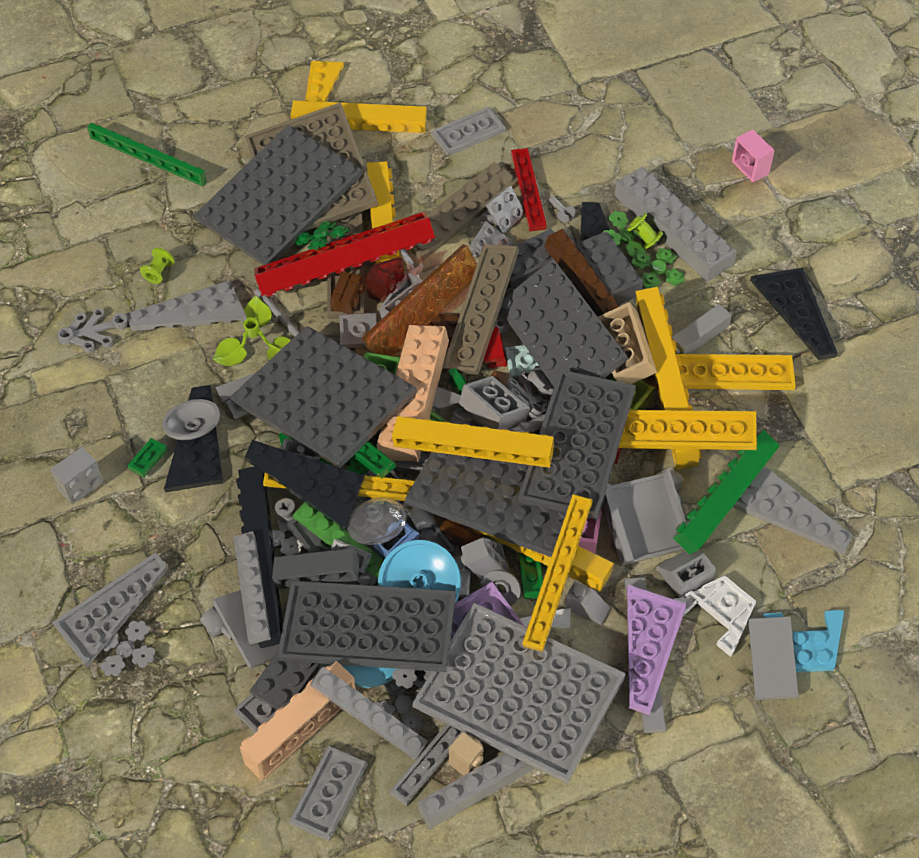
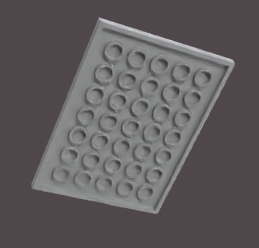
M474 603L450 641L447 672H431L413 701V708L568 784L619 690L626 673L549 637L543 652L523 647L522 643L527 627Z

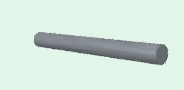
M259 288L254 291L294 337L300 333L266 295H261Z

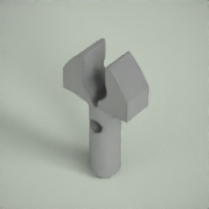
M554 196L550 197L549 202L559 211L557 218L560 221L569 222V217L566 214L574 219L575 208L572 205L564 207Z

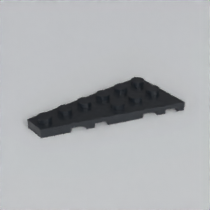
M803 268L751 276L750 281L818 360L837 357L838 352Z
M211 385L191 388L188 401L203 399L213 402ZM216 426L209 433L197 439H177L164 487L165 493L223 484Z
M255 440L251 441L245 455L247 462L261 472L271 476L278 484L285 486L289 489V492L313 509L315 508L324 514V517L338 524L342 530H345L363 485L364 475Z

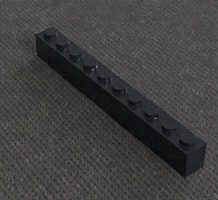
M252 466L238 470L239 478H236V483L241 493L238 494V501L240 506H242L239 514L241 521L244 523V526H241V532L245 534L253 531L256 538L271 639L258 642L260 648H266L280 644L283 619L279 589L272 579L275 549L268 488L263 485L265 473Z

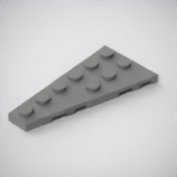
M230 280L126 313L132 331L155 329L156 326L173 328V325L182 324L183 327L212 325L214 322L224 321V324L231 323L233 320L244 322L247 319Z
M765 466L733 506L735 509L841 554H845L852 538V534Z
M155 552L52 622L86 667L92 663L163 577L168 567Z

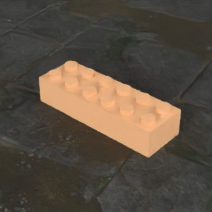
M337 661L333 665L325 667L356 690L354 677ZM312 680L307 684L306 689L291 698L288 705L279 708L270 721L262 723L252 737L248 736L242 742L240 750L244 764L261 781L341 710L339 706L309 686Z

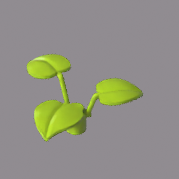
M257 296L244 309L247 319L242 322L245 329L242 343L240 344V341L236 338L224 339L218 345L213 356V360L216 363L224 366H235L243 362L247 356V352L243 348L247 337L256 338L258 335L261 336L270 347L267 351L269 360L291 341L286 337H276L273 344H271L267 340L259 326L267 325L272 318L270 308Z

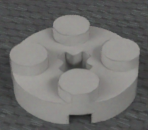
M535 366L527 376L528 380L538 388L539 394L542 396H547V394L552 396L554 386L540 366Z

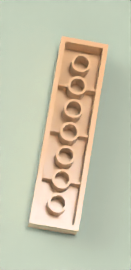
M409 325L396 376L415 386L417 393L381 428L377 449L391 460L419 462L422 450L394 447L392 433L397 416H408L422 420L430 419L449 343L445 326Z

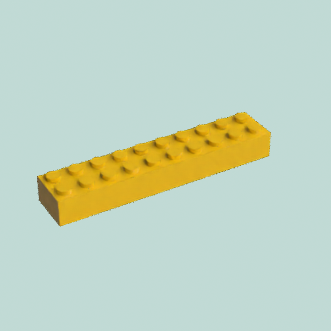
M658 287L636 291L637 312L657 373L653 374V379L656 383L655 387L661 410L693 411L692 405L688 403V389L684 387V374L680 372L681 363L679 356H676L675 340H672L671 336L673 335L672 327L667 321L669 317L667 309H664L663 293L659 294ZM671 449L676 471L699 466V459L702 458L701 449Z

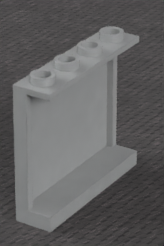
M669 469L662 474L612 486L609 483L602 506L621 566L684 550L673 539V536L677 533L675 530L677 526L688 518L682 510L681 496L676 491V481Z

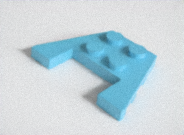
M844 610L824 612L826 630L792 632L796 672L834 670ZM764 613L763 618L783 617L782 613Z

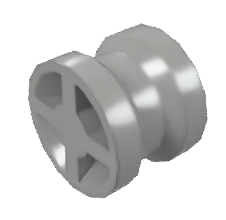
M281 499L275 505L280 522L287 523L293 519L296 508L291 499Z

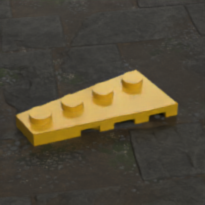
M311 61L305 101L327 102L328 95L332 92L333 85L338 80L340 71L344 68V62Z

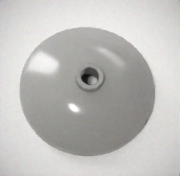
M196 399L186 401L167 412L163 418L162 426L165 433L171 438L178 440L197 439L209 433L217 425L220 419V411L215 403L208 400Z

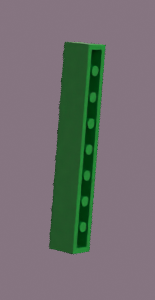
M765 430L756 433V450H738L737 453L739 455L728 462L727 470L724 469L717 476L719 480L708 487V494L703 495L696 504L698 506L696 509L693 508L686 515L688 519L685 522H681L675 529L677 533L673 536V539L689 555L703 546L780 447Z

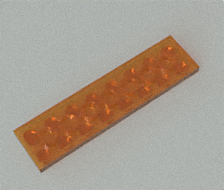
M462 244L362 337L370 353L395 356L404 346L409 325H428L471 284L477 262L468 245Z

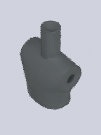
M413 507L404 516L406 523L415 531L426 530L436 524L433 518L436 514L417 507Z

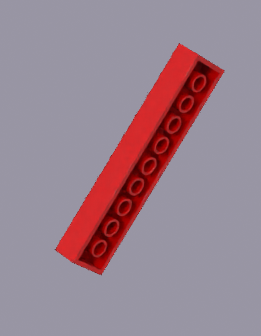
M423 211L328 243L319 249H310L254 268V276L261 295L269 297L275 295L278 290L283 289L287 291L294 288L296 284L301 283V285L310 283L311 279L317 277L318 279L328 277L329 273H341L347 267H359L365 261L370 260V262L379 260L380 256L386 254L387 256L394 255L400 249L409 250L414 248L415 244L430 243L435 238L430 219L427 213Z

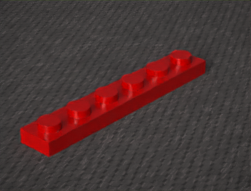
M528 148L511 150V157L529 232L546 230L547 224Z

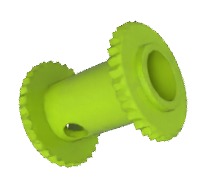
M646 213L636 217L627 228L628 231L634 229L646 242L643 246L644 249L653 246L663 235L662 231L656 233L644 220L647 216Z
M154 248L151 252L153 260L149 266L142 265L140 273L147 281L160 284L163 281L162 271L166 266H172L175 261L167 250Z

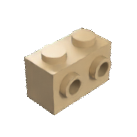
M462 732L449 747V765L463 776L482 766L484 759L482 743L475 737L471 738Z

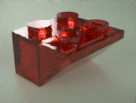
M401 257L373 265L366 276L369 298L384 303L389 294L395 291L397 283L401 282L405 277V267Z

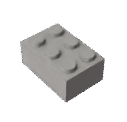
M493 376L463 386L459 404L485 427L509 430L518 426V423L526 422L529 407Z

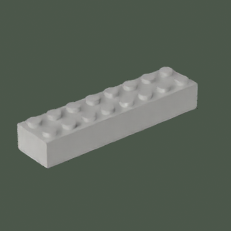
M643 166L616 182L615 197L637 217L646 213L647 216L644 220L656 233L659 231L663 232L660 239L705 281H710L734 265L737 251Z

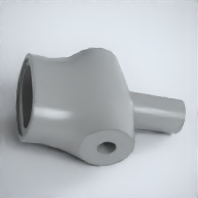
M215 606L202 615L200 622L205 626L212 638L223 633L230 640H233Z

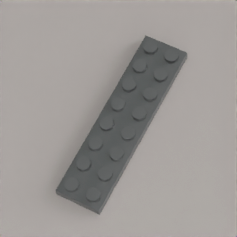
M365 571V573L358 572L357 581L334 584L376 586L378 578ZM277 652L249 692L254 697L278 710L288 705L295 694L303 691L321 663L279 661Z

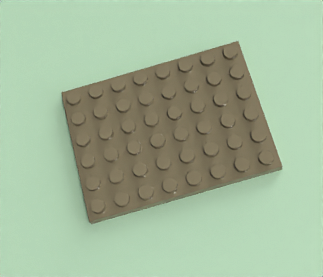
M341 102L245 136L253 159L287 125H290L362 169L363 175L307 230L319 227L325 221L333 222L379 205Z

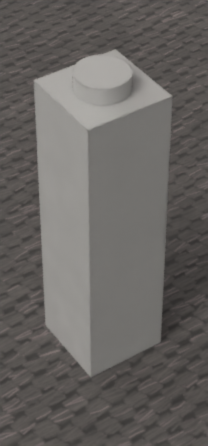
M720 304L709 310L672 337V340H675L676 354H691L729 327L732 315Z

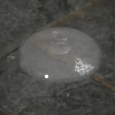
M383 497L372 498L362 502L352 510L347 523V530L351 538L359 543L367 545L384 543L402 531L406 524V512L404 507L396 500Z

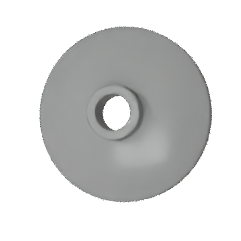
M494 570L483 577L480 588L493 582L510 606L518 601L521 587L518 580L511 573L504 570Z

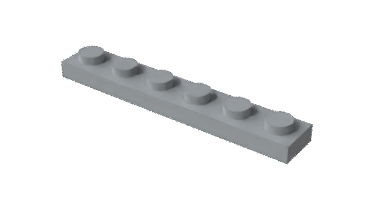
M253 531L233 537L247 637L250 645L271 639L256 538Z
M321 667L310 683V687L412 759H417L426 745V739L326 668Z

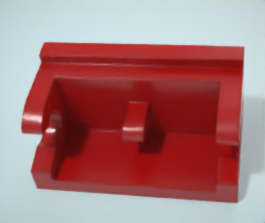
M494 327L484 357L485 364L491 363L488 364L490 369L502 366L507 367L499 327Z

